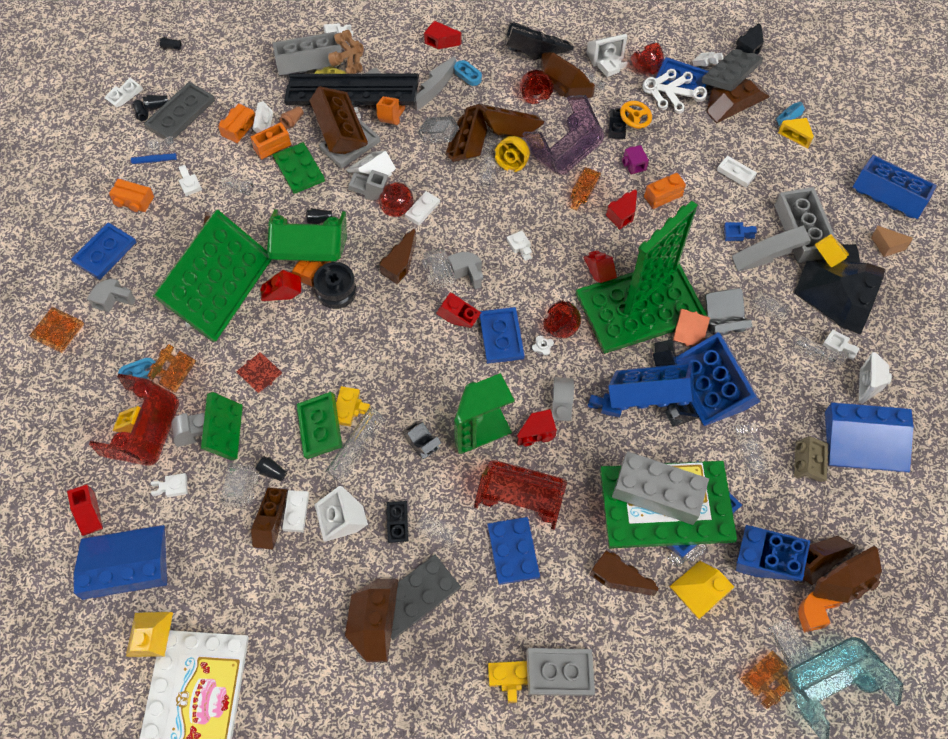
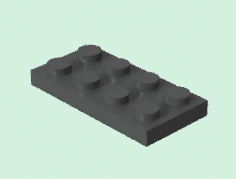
M733 49L702 77V83L732 91L762 64L763 57L757 56L755 53H745L739 49Z
M188 82L144 123L145 128L171 143L215 101V98L212 94Z
M436 554L398 582L391 634L392 640H395L461 589L459 583Z

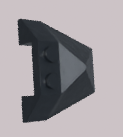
M513 21L509 22L505 44L511 51L517 52V50H520L533 60L540 59L543 53L554 52L555 54H560L574 49L573 44L569 41L544 34L539 30L530 29L528 26Z
M806 261L794 294L812 307L817 308L826 317L835 321L841 328L861 335L884 278L885 268L860 262H840L834 267H830L826 261Z

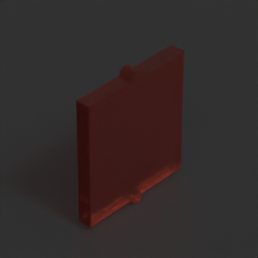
M261 352L251 360H247V363L236 371L258 394L268 385H272V382L282 374Z

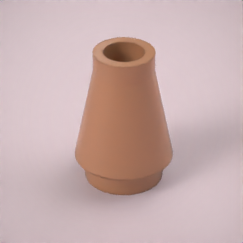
M297 106L281 114L279 120L286 129L293 128L304 112L301 107Z

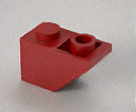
M433 21L424 32L425 44L438 50L459 46L462 43V32Z
M636 189L630 193H625L617 201H612L607 207L606 216L619 230L633 222L637 200Z
M599 250L589 252L588 256H584V260L595 281L602 283L617 278L612 256L599 252Z
M286 270L280 271L261 285V301L293 299L301 293V277Z
M450 292L436 314L453 325L472 328L481 312Z
M551 409L531 413L517 435V446L523 445L527 447L537 441L549 442L556 438L557 429Z
M86 484L68 490L67 495L70 509L81 535L85 536L102 530L103 525L96 493L91 487Z

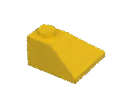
M699 561L670 585V588L692 613L700 619L726 597L734 586L718 569Z
M173 612L135 613L126 656L165 657Z

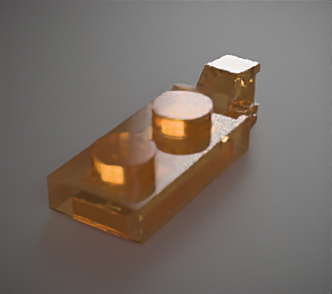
M587 167L584 168L572 190L571 199L573 200L571 202V209L577 211L581 203L585 204L601 177L600 172Z

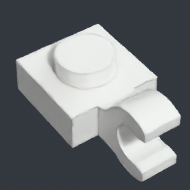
M185 165L178 167L183 179L179 180L185 196L201 191L202 188L196 175L190 176Z
M523 231L507 237V242L514 253L520 252L525 261L532 259L530 255L532 253L530 249L531 243Z
M835 330L831 331L822 347L837 355L843 352L845 356L854 360L859 351L857 346L848 343L850 338Z

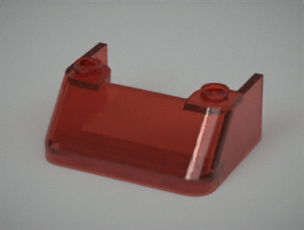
M118 373L117 378L124 388L128 391H133L137 397L144 399L132 432H119L115 434L110 444L90 441L89 445L101 457L145 466L154 465L159 460L167 439L171 422L179 407V399L172 392L148 379Z
M492 460L481 475L474 508L478 509L481 502L483 505L490 507L498 504L499 501L538 511L541 520L552 523L551 529L555 530L568 482L557 476Z

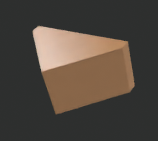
M877 226L871 236L883 257L906 250L913 240L912 237L881 226Z

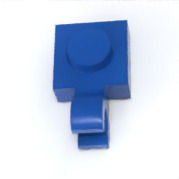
M725 222V241H743L744 237L746 239H755L757 228L756 226L744 227L743 222Z
M605 393L603 398L590 395V400L588 401L589 408H601V414L620 418L622 410L611 408L610 394Z

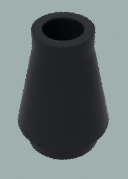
M146 94V96L142 97L144 108L150 111L162 107L168 101L167 95Z
M314 208L306 210L307 224L324 223L329 217H332V210Z
M265 456L261 458L256 467L260 475L279 480L280 482L283 481L288 472L271 457L267 458Z

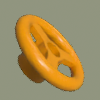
M628 101L620 109L622 120L632 128H645L652 121L651 110L642 102ZM629 106H638L643 110H634ZM647 115V120L644 123H640L641 117Z

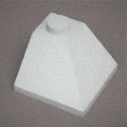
M627 34L588 42L587 55L593 67L598 66L599 61L610 57L614 60L620 56L624 58Z
M375 151L347 168L346 171L369 176L371 170H375L390 177L392 175L391 172L396 168L386 151Z
M874 352L871 353L860 369L859 403L861 404L881 392L891 382L892 374L889 373V365Z
M338 486L314 504L324 542L357 533L368 525L363 506L342 486Z

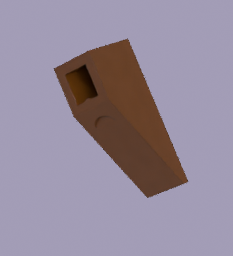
M413 228L409 233H406L402 241L395 245L387 257H383L379 263L380 274L395 284H398L409 273L416 243V229Z
M267 488L251 528L253 548L274 549L288 489Z
M838 535L811 544L809 546L803 580L814 585L818 579L823 577L855 548V545Z
M607 550L590 573V576L611 589L655 596L659 590L652 579L644 578L634 566L626 565L616 553H610Z

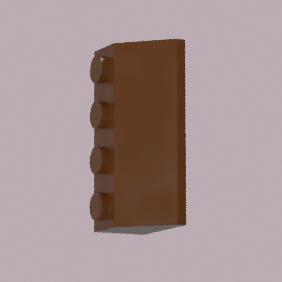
M319 86L309 101L329 152L347 154L367 146L368 141L348 93Z

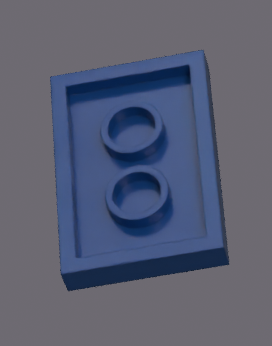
M665 57L656 76L658 78L669 69H674L676 71V78L674 80L683 76L685 72H691L693 75L692 82L689 84L683 83L678 87L694 90L699 86L706 88L707 84L702 83V77L708 71ZM666 80V81L663 82L662 84L668 85L669 83L673 82L674 80H672V81Z
M108 222L71 258V261L100 280L137 242L135 238Z
M516 307L480 311L479 318L487 364L523 360L525 355Z
M528 517L488 523L498 585L539 579L540 573Z

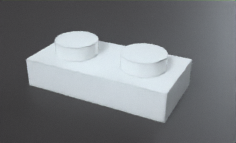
M264 101L259 102L257 105L253 130L256 133L271 126L273 111Z
M729 156L717 168L718 172L746 188L757 174V172Z
M425 191L405 213V218L419 226L437 207L440 199Z
M288 490L283 531L304 533L309 500L308 491Z

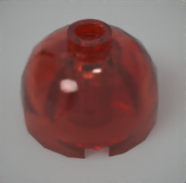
M659 43L644 46L645 50L641 52L637 50L631 56V62L639 73H649L652 75L659 71L658 68L664 62L663 49Z
M542 70L528 71L520 81L521 95L530 104L540 103L538 100H548L553 93L554 86L552 80ZM534 95H540V97L537 99L533 98Z
M401 182L388 183L379 195L380 208L386 215L391 217L402 216L414 205V197L410 188Z
M561 300L549 308L547 311L549 315L543 321L546 332L556 338L566 339L578 331L581 325V314L571 302Z

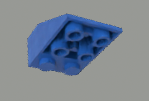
M746 525L736 571L760 578L803 581L810 540Z

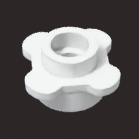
M537 336L532 350L541 355H549L550 348L554 345L552 339Z

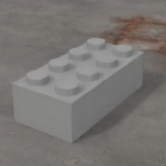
M337 31L272 42L279 75H289L295 72L304 73L312 69L321 70L324 67H333L328 59L329 53L335 51L342 52L340 44H337L334 38Z
M814 187L781 192L774 206L784 230L788 231L804 225L811 239L810 244L792 249L797 262L802 263L824 259L815 244L830 234L834 237L835 235Z
M627 451L612 498L694 525L700 516L709 478Z

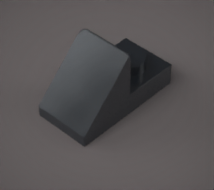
M673 339L654 343L655 353H653V359L656 367L677 365Z
M691 402L687 405L669 403L668 409L664 411L672 427L699 418Z

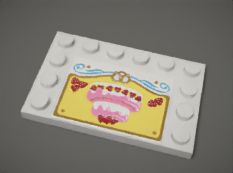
M170 630L165 657H156L140 739H232L249 637L246 635Z

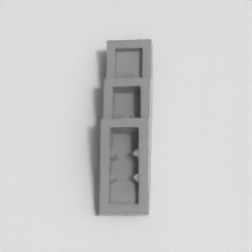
M453 56L429 72V79L421 84V91L417 93L416 103L413 105L415 110L418 111L429 103L448 83L454 73L456 57Z
M803 225L758 242L734 254L732 259L738 272L771 263L776 257L790 254L792 249L810 244L811 239Z

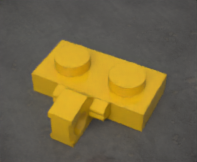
M341 386L336 402L339 425L351 427L353 417H358V414L369 415L370 404L363 403L359 399L360 389Z
M527 661L488 663L489 687L501 686L502 691H507L508 703H517V690H522V685H528Z

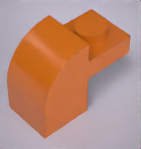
M383 96L376 104L379 122L398 125L400 123L399 117L405 110V105H399V99Z
M813 592L810 593L801 602L798 611L804 633L823 629L831 624L826 610L839 607L844 602L817 598L813 595Z

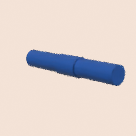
M176 153L131 157L132 164L177 160Z

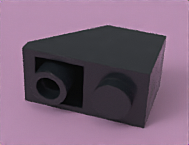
M758 23L751 27L744 36L741 35L736 41V49L758 55L764 43L761 24Z

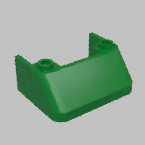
M274 209L268 225V258L302 261L339 260L347 240L346 212L342 211L340 219L329 217L324 221L323 225L288 224L286 218L278 215V209Z
M501 373L477 383L471 382L465 386L454 419L455 447L459 454H464L512 434L500 408L515 402Z

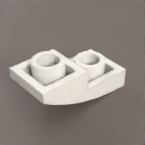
M129 78L120 88L115 86L104 98L117 108L140 93L143 88L133 79Z

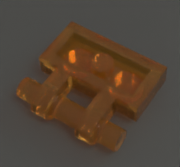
M167 344L165 349L160 351L157 361L150 366V372L147 377L154 380L156 375L161 376L159 384L176 393L196 363V360L181 351L178 352L176 357L173 356L171 353L174 347ZM166 361L171 363L167 371L162 368Z
M772 650L740 680L755 697L763 692L766 698L762 701V704L766 709H769L773 704L777 705L781 701L780 698L786 692H791L795 688L794 685L799 681V678L794 673L788 678L782 674L788 667ZM776 679L781 685L773 691L769 685Z

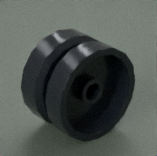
M330 262L324 264L316 271L313 282L318 300L323 306L330 309H341L353 302L356 297L357 288L353 271L347 265L341 262Z

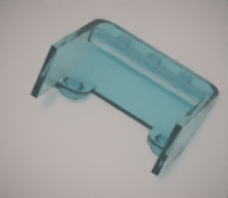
M850 637L792 667L788 671V683L802 717L820 739H829L830 722L825 717V710L820 701L854 683L866 693H874L882 689L896 706L901 704L904 684L867 643L858 637Z

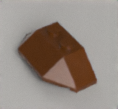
M554 52L542 54L543 83L548 88L554 89L560 96L568 99L592 98L594 96L595 85L589 81L588 77L579 68Z
M749 79L743 80L732 91L715 87L711 90L707 114L716 123H719L770 96L760 85Z
M480 103L478 106L487 125L493 130L494 134L500 136L507 134L508 136L524 138L544 125L545 122L538 115Z
M479 104L466 107L464 114L459 118L452 130L445 154L452 162L481 155L487 126L478 107Z
M872 546L845 561L825 577L823 576L818 579L813 595L817 598L849 603L854 599H860L869 590L874 591L880 584L879 578L882 573L879 549L876 546Z
M376 579L351 595L345 637L366 662H388L398 579Z

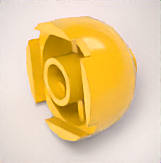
M508 136L501 140L495 148V160L504 170L508 171L511 169L514 170L513 172H518L524 168L529 160V147L520 137Z

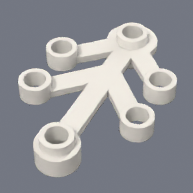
M669 69L662 76L656 79L649 77L643 82L644 92L654 96L660 110L668 108V101L662 98L659 91L666 93L674 105V111L677 114H681L684 111V104L679 101L675 94L693 97L697 102H702L707 97V90L704 87L699 86L694 90L678 87L683 83L689 84L692 82L693 75L691 72H685L683 76L674 80L676 78V71ZM666 80H670V81L674 80L673 82L669 83L668 85L662 84V83L665 82ZM681 106L682 109L678 110L676 107Z

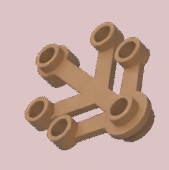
M350 30L335 34L336 43L340 44L345 51L329 53L328 59L333 67L338 66L343 62V59L347 58L346 74L362 72L363 68L360 63V57H362L364 52L363 45L359 41L352 39Z

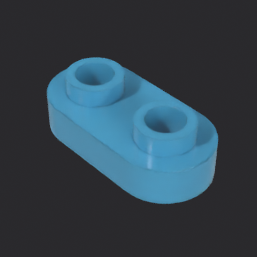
M460 60L454 65V73L468 85L477 86L481 83L482 73L469 62Z
M797 102L785 109L776 118L778 125L781 126L784 120H792L801 116L805 110L803 103Z
M144 358L121 367L118 371V377L123 384L132 385L156 375L158 366L152 358Z

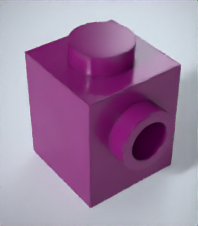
M638 145L625 149L622 163L632 175L646 171L649 159L642 146Z

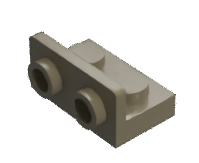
M811 436L796 441L794 477L801 478L807 476L819 482L827 481L828 444Z

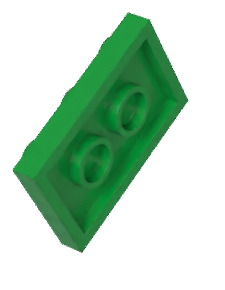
M304 142L272 154L293 194L325 182L322 172Z
M214 392L207 394L201 449L229 460L238 459L242 404Z
M328 392L297 404L304 458L310 459L343 447L334 393Z

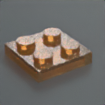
M52 307L29 336L31 339L63 353L84 323Z

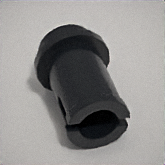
M164 36L160 38V47L164 50L166 48L181 50L182 41L168 39Z
M135 100L132 103L135 117L140 121L147 120L149 113L144 108L143 102Z

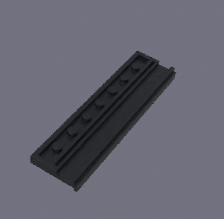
M289 74L290 79L286 88L284 102L286 105H311L309 100L317 88L321 86L347 92L352 105H376L383 96L399 99V105H415L419 74Z

